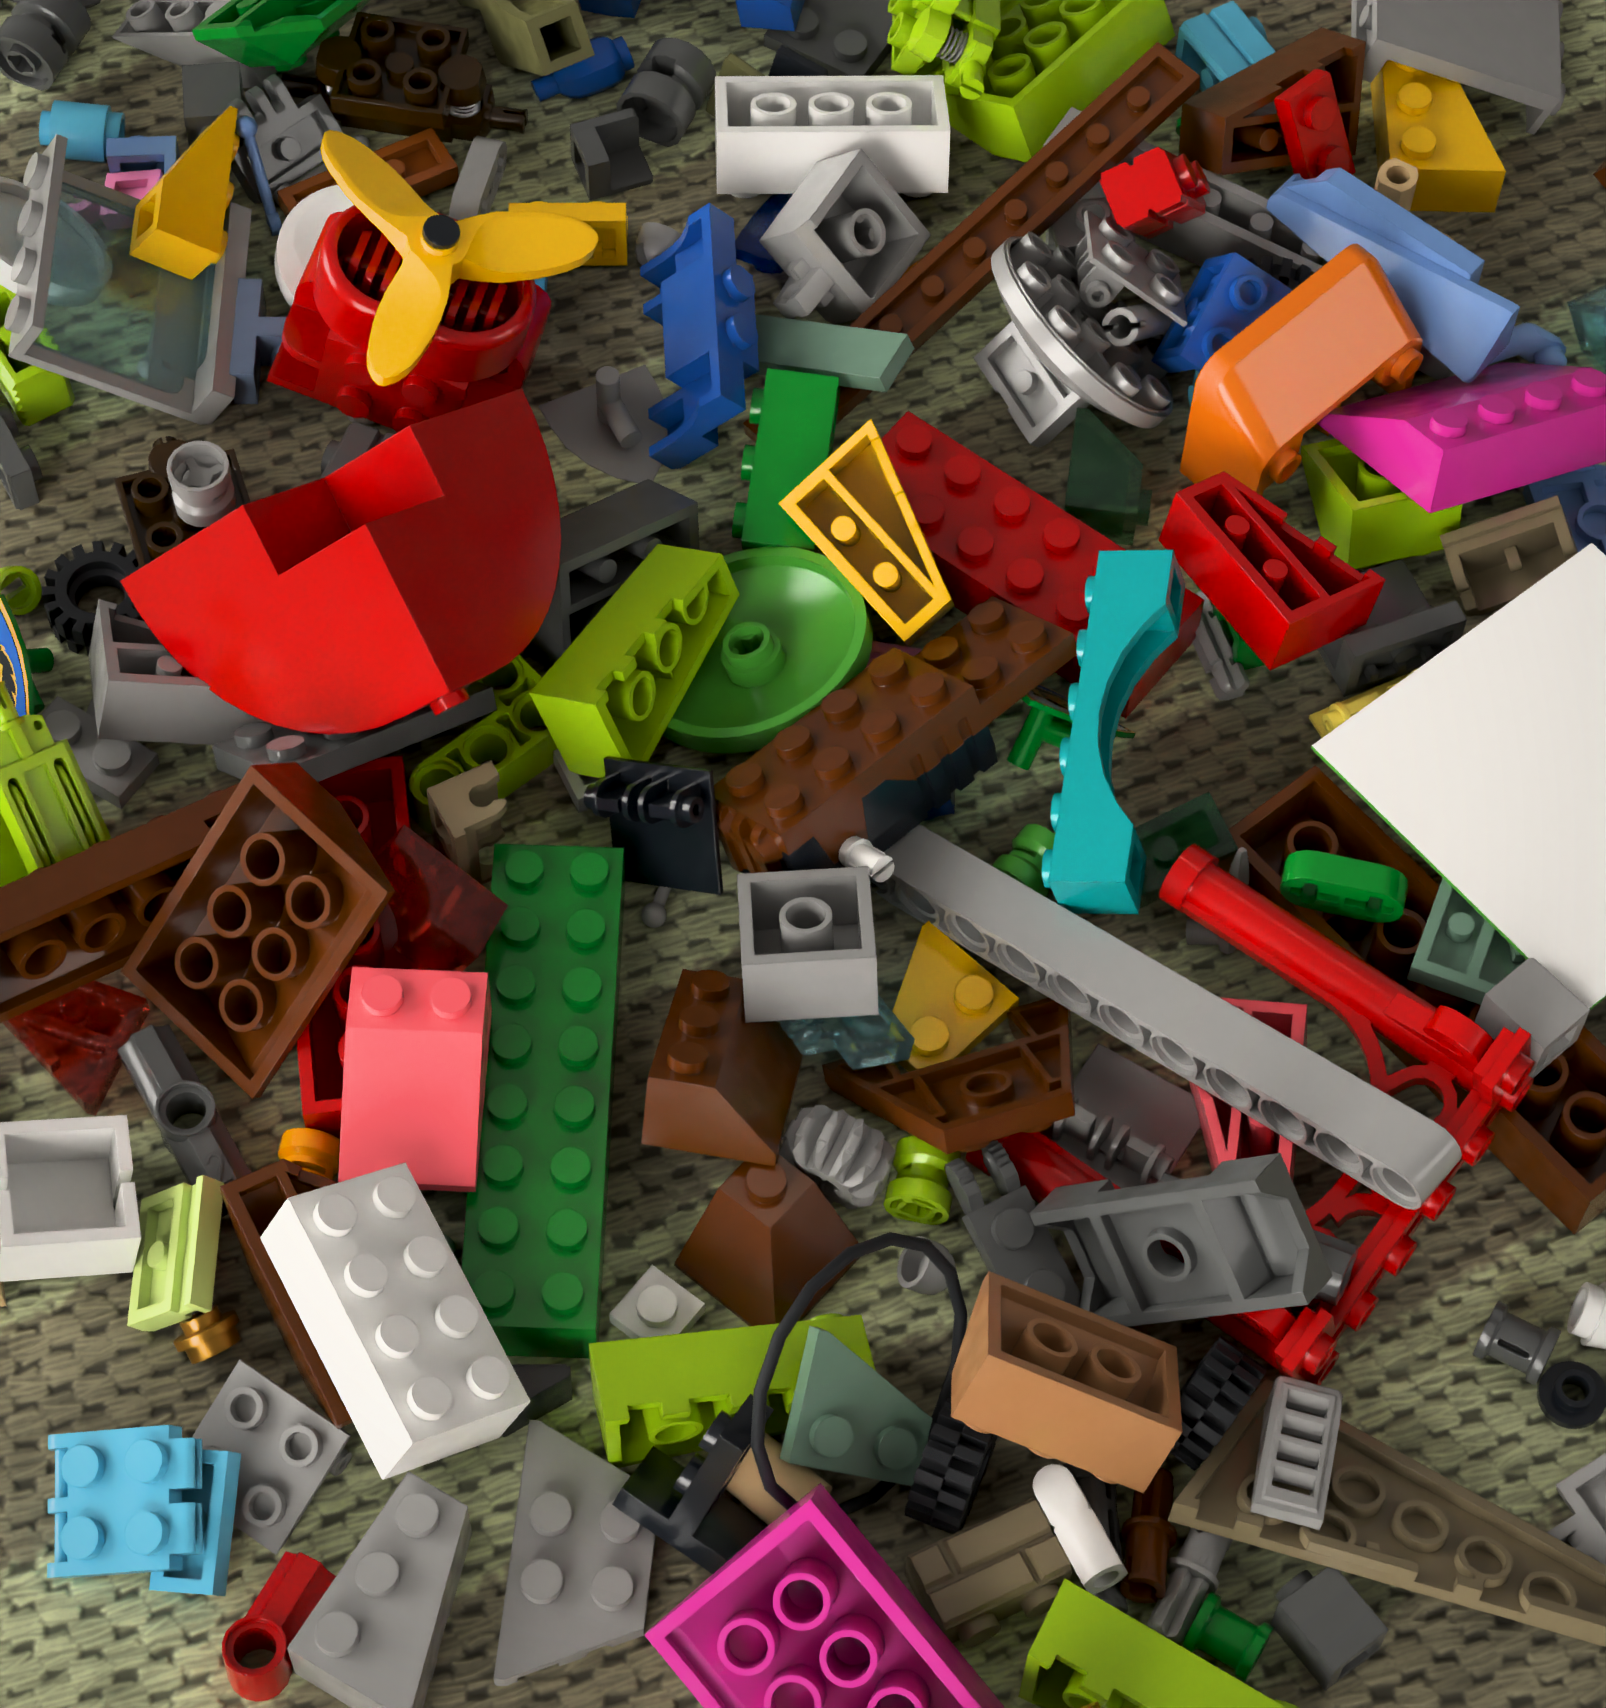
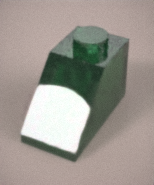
M1077 408L1064 510L1116 544L1133 545L1136 525L1148 526L1152 490L1141 489L1143 464L1089 409Z
M1210 792L1202 794L1135 827L1147 857L1139 909L1160 899L1159 891L1166 875L1178 857L1190 845L1197 844L1216 856L1219 860L1218 864L1237 852L1238 847Z

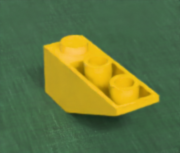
M229 106L208 126L135 206L130 256L190 280L199 275L209 264H216L221 259L228 242V233L223 230L225 211L232 200L234 184L229 181L230 169L240 143V137L235 133L237 108Z

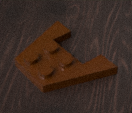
M1048 997L1009 1009L1010 1012L1007 1013L1010 1030L1016 1039L1014 1041L903 1074L898 1070L886 1051L880 1047L823 1064L825 1082L833 1092L946 1154L957 1151H977L986 1147L993 1140L1019 1132L1034 1133L1043 1131L1052 1126L1055 1121L1075 1116L1070 1010Z

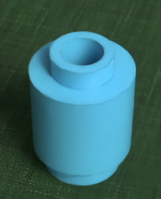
M54 100L51 111L42 110L40 145L48 146L55 135L58 134L68 138L65 159L106 163L107 138H125V114L122 112H112L110 105Z

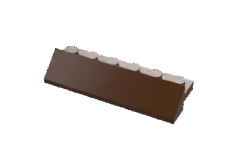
M239 783L224 790L214 791L199 801L167 815L157 816L144 825L107 841L95 843L87 850L48 867L38 868L29 875L0 887V1023L124 967Z

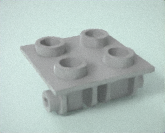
M1086 210L1084 212L1086 234L1075 249L1078 282L1080 284L1079 292L1082 301L1092 308L1105 307L1112 302L1125 286L1172 320L1185 327L1188 321L1183 298L1184 294L1180 281V270L1175 262L1157 249H1152L1149 253L1133 242V236L1130 231L1117 225L1114 218L1106 216L1102 220L1089 210Z
M1098 1043L1074 1080L1075 1116L1055 1121L1052 1126L1040 1133L1107 1179H1110L1111 1182L1120 1188L1154 1184L1161 1179L1163 1173L1171 1175L1201 1125L1193 1094Z
M239 1359L192 1436L195 1439H202L203 1450L241 1453L233 1525L275 1555L287 1542L328 1473L330 1472L334 1476H338L347 1467L352 1457V1453L344 1448L351 1434L342 1428L337 1429L332 1421L242 1359Z

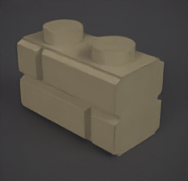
M1032 1497L907 1555L905 1576L918 1602L952 1643L960 1640L964 1648H970L992 1638L1001 1630L999 1621L1020 1611H1024L1027 1618H1034L1047 1613L1064 1578L1070 1581L1073 1570L1057 1537L1053 1535L1051 1526L1037 1500Z

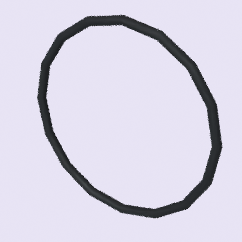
M889 1232L847 1247L804 1285L774 1331L754 1388L750 1445L764 1490L786 1510L797 1501L776 1483L764 1445L767 1392L785 1340L818 1290L854 1259L889 1246L922 1251L943 1273L954 1311L951 1363L936 1407L931 1416L933 1419L927 1441L928 1444L930 1433L934 1424L937 1423L939 1413L942 1407H944L947 1398L951 1397L952 1371L967 1326V1309L956 1268L930 1240ZM881 1480L869 1492L838 1505L849 1515L876 1503L897 1483Z

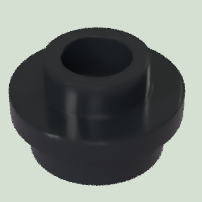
M1564 1361L1551 1366L1543 1374L1537 1388V1399L1542 1412L1553 1423L1568 1429H1582L1594 1424L1606 1408V1386L1600 1375L1591 1367L1580 1362ZM1567 1384L1578 1386L1583 1391L1585 1399L1581 1401L1569 1399L1564 1394L1562 1386Z

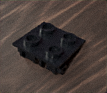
M615 757L604 758L605 777L598 780L595 784L587 786L584 792V804L588 809H592L596 816L610 818L612 847L624 848L625 881L721 895L723 893L713 770Z

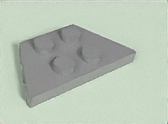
M529 1419L494 1671V1684L496 1686H508L518 1682L517 1678L555 1664L559 1666L586 1657L590 1651L604 1646L614 1647L644 1636L656 1535L612 1505L621 1488L630 1478V1475L540 1420Z

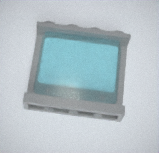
M56 134L42 154L35 152L32 155L23 178V185L30 188L29 200L25 203L17 224V232L24 235L23 246L17 253L11 270V280L18 283L17 292L8 307L4 322L5 329L11 331L8 357L196 424L211 425L235 396L236 377L229 374L238 278H246L252 210L230 202L225 211L223 230L228 233V242L224 254L216 264H209L193 280L187 279L129 255L135 206L139 203L140 199L64 171L68 138Z

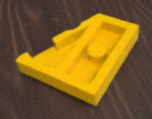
M928 920L922 926L882 1039V1049L908 1072L967 1055L1007 1018V1013L1010 1012L1009 1009L1018 1007L1019 997Z

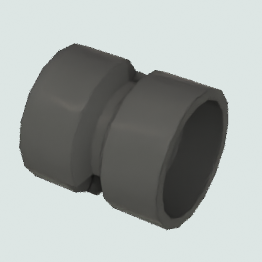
M19 0L11 11V16L7 17L0 27V72L14 82L37 90L49 89L67 64L68 56L75 52L91 28V18L86 8L79 0Z
M662 38L655 41L638 68L637 74L633 76L616 104L617 111L628 108L635 109L639 118V137L665 147L678 144L695 117L696 111L700 108L715 84L716 71L711 60L700 49L681 39Z

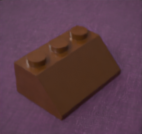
M682 970L648 1074L641 1144L775 1166L803 1061L805 1044L784 1020L745 1023L742 978L730 977L717 970Z

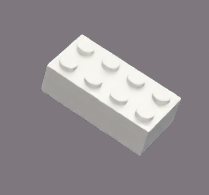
M943 75L715 76L717 194H731L738 198H753L760 194H789L792 196L818 161L862 149L897 193H903L910 197H925L932 193H948L950 123Z
M406 1162L287 1198L260 1239L382 1480L500 1438L530 1403V1399Z

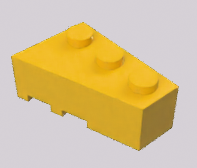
M1387 60L1374 80L1370 82L1378 171L1384 162L1393 158L1417 167L1419 177L1410 211L1495 213L1506 170L1460 83Z
M870 419L778 504L910 647L950 611L955 604L880 434L872 419Z

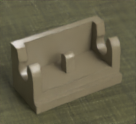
M1558 495L1439 535L1456 590L1460 593L1467 616L1483 615L1501 609L1578 553Z
M492 761L426 789L434 850L462 900L474 895V888L492 881L493 864H481L479 850L483 847H491L494 843L505 837L500 818L507 810L506 799H498L497 782L500 779L499 773Z

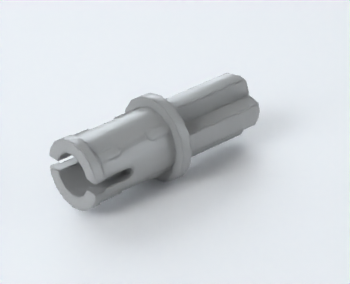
M1190 1527L1188 1536L1183 1546H1181L1177 1557L1169 1558L1167 1561L1166 1571L1169 1574V1578L1166 1582V1593L1162 1600L1158 1599L1146 1626L1177 1644L1183 1641L1205 1595L1210 1594L1211 1591L1215 1593L1218 1588L1219 1581L1216 1575L1233 1539Z

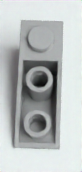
M139 0L128 9L125 21L112 36L115 40L181 67L182 65L236 62V60L196 41L192 32L193 28L231 0ZM239 62L243 88H252L254 86L264 88L263 80L277 73L275 66L248 67Z

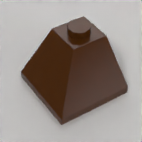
M778 1154L775 1166L744 1161L716 1191L676 1259L674 1266L747 1325L776 1324L782 1321L804 1285L847 1247L856 1245L859 1242L816 1183ZM859 1258L850 1262L816 1292L798 1321H802Z

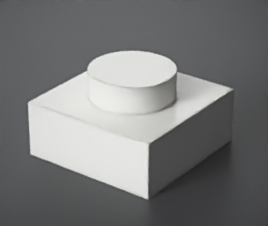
M651 1265L609 1313V1320L611 1324L631 1339L687 1333L705 1313V1303L658 1268Z

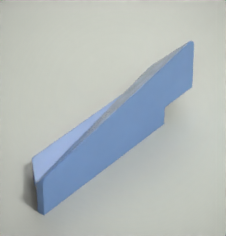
M1341 167L1326 169L1313 179H1304L1300 173L1293 174L1268 199L1267 210L1326 262H1329L1346 247L1355 243L1376 257L1423 340L1422 346L1463 382H1472L1509 344L1520 306L1478 285L1485 260Z

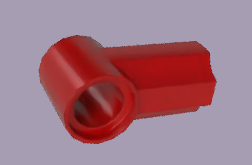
M286 1551L246 1616L234 1622L226 1631L222 1641V1656L228 1680L233 1690L242 1698L255 1702L269 1700L279 1695L288 1685L292 1674V1663L287 1647L336 1577L321 1562L301 1552L296 1554ZM265 1649L275 1654L274 1658L261 1668L250 1669L240 1664L242 1658L253 1650Z

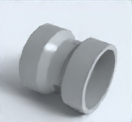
M196 440L185 443L173 451L168 459L166 470L173 490L172 497L177 515L185 523L195 527H208L231 513L235 509L236 494L231 480V469L226 452L214 443Z

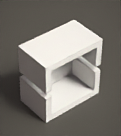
M127 1115L0 1122V1282L133 1272L141 1241L135 1182H131L133 1163Z

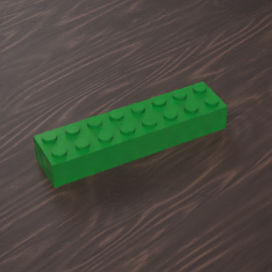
M494 843L484 971L488 973L492 1018L476 1192H467L461 1269L507 1356L590 1359L589 1343L599 1342L625 899L624 848Z

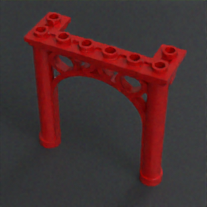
M1192 844L1178 857L1169 870L1160 888L1159 898L1335 1013L1356 1038L1364 1054L1372 1086L1391 1097L1414 1085H1427L1434 1088L1441 1095L1444 1102L1441 1113L1434 1118V1121L1455 1138L1462 1152L1460 1161L1423 1205L1416 1210L1406 1209L1397 1205L1370 1188V1194L1355 1193L1361 1183L1343 1173L1333 1187L1319 1201L1305 1211L1313 1230L1334 1238L1337 1237L1329 1229L1321 1227L1330 1219L1338 1228L1347 1220L1357 1216H1373L1379 1219L1358 1249L1350 1279L1342 1298L1339 1299L1336 1306L1314 1298L1308 1305L1204 1317L1277 1368L1281 1376L1321 1385L1340 1356V1353L1334 1349L1347 1327L1357 1332L1376 1307L1379 1298L1372 1294V1291L1384 1274L1389 1272L1396 1277L1412 1257L1418 1242L1413 1240L1411 1236L1425 1216L1435 1222L1452 1200L1457 1190L1455 1186L1450 1184L1454 1175L1464 1162L1474 1167L1487 1151L1495 1136V1133L1488 1129L1495 1117L1502 1108L1513 1112L1527 1094L1534 1080L1529 1076L1535 1064V1061L1530 1059L1532 1034L1519 1027L1516 1033L1503 1027L1494 1040L1483 1028L1460 1012L1443 1005L1436 1008L1218 866L1219 860L1216 856L1199 845ZM1374 1031L1425 1065H1412L1387 1075L1383 1053ZM1455 1084L1469 1093L1459 1108H1457ZM1019 1132L996 1139L1005 1148L1010 1160L1013 1162L1018 1172L1021 1187L1026 1185L1032 1199L1038 1203L1042 1202L1056 1187L1107 1179L1040 1132ZM982 1150L967 1152L966 1161L987 1176H991L983 1162ZM1112 1182L1114 1189H1121ZM1160 1240L1166 1254H1171L1185 1263L1182 1253L1175 1245L1165 1240ZM1292 1312H1301V1313H1300L1299 1316H1297V1315H1295V1314L1292 1313Z

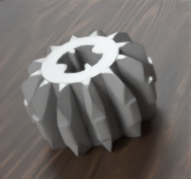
M815 1105L814 1107L801 1108L795 1120L790 1121L782 1137L784 1141L779 1155L812 1179L830 1204L836 1202L847 1209H857V1207L871 1206L876 1196L882 1193L890 1177L889 1173L892 1169L891 1165L895 1150L889 1142L884 1140L885 1137L882 1132L867 1126L864 1123V1119H856L849 1116L843 1109L833 1111L825 1105Z

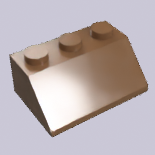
M988 1271L982 1281L952 1371L951 1417L964 1422L968 1427L977 1432L995 1434L1027 1447L1040 1457L1058 1459L1092 1473L1103 1482L1121 1484L1144 1494L1183 1432L1177 1347Z

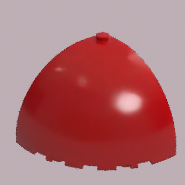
M521 388L409 425L324 478L244 504L120 580L138 613L173 658L193 677H198L211 686L209 690L221 699L251 716L276 726L300 732L328 735L357 733L381 727L430 705L434 715L437 716L471 699L465 687L506 666L524 651L538 633L549 611L556 589L560 566L561 527L555 480L547 449L534 413Z

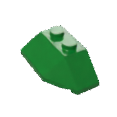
M231 0L193 28L192 32L196 41L248 67L275 66L277 71H288L303 65L308 60L307 53L320 45L322 41L333 36H339V28L356 16L357 12H360L370 0Z

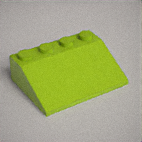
M1000 0L1001 31L993 42V50L986 62V72L983 76L984 93L981 92L982 96L974 100L966 99L961 95L960 89L945 83V72L942 71V59L939 56L935 57L930 63L923 60L914 75H943L951 127L994 156L1026 163L1043 148V144L1071 107L1083 111L1157 42L1165 46L1176 34L1164 0Z

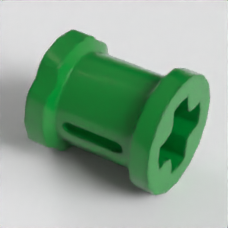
M1211 1591L1196 1615L1182 1643V1647L1190 1652L1196 1649L1205 1652L1235 1670V1678L1245 1683L1266 1647L1275 1627L1267 1622L1257 1626L1222 1606L1221 1596Z

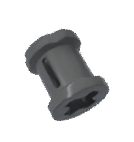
M1499 1300L1482 1331L1473 1356L1482 1360L1489 1355L1525 1373L1526 1382L1536 1386L1558 1341L1561 1330L1552 1326L1546 1331L1509 1313L1508 1304Z

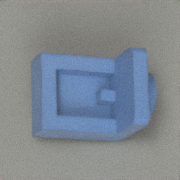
M137 135L126 138H107L106 158L110 173L161 169L165 174L180 158L176 136L146 137Z

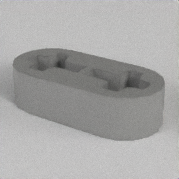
M476 136L473 139L453 192L449 217L461 220L490 212L506 167L507 145L505 141Z

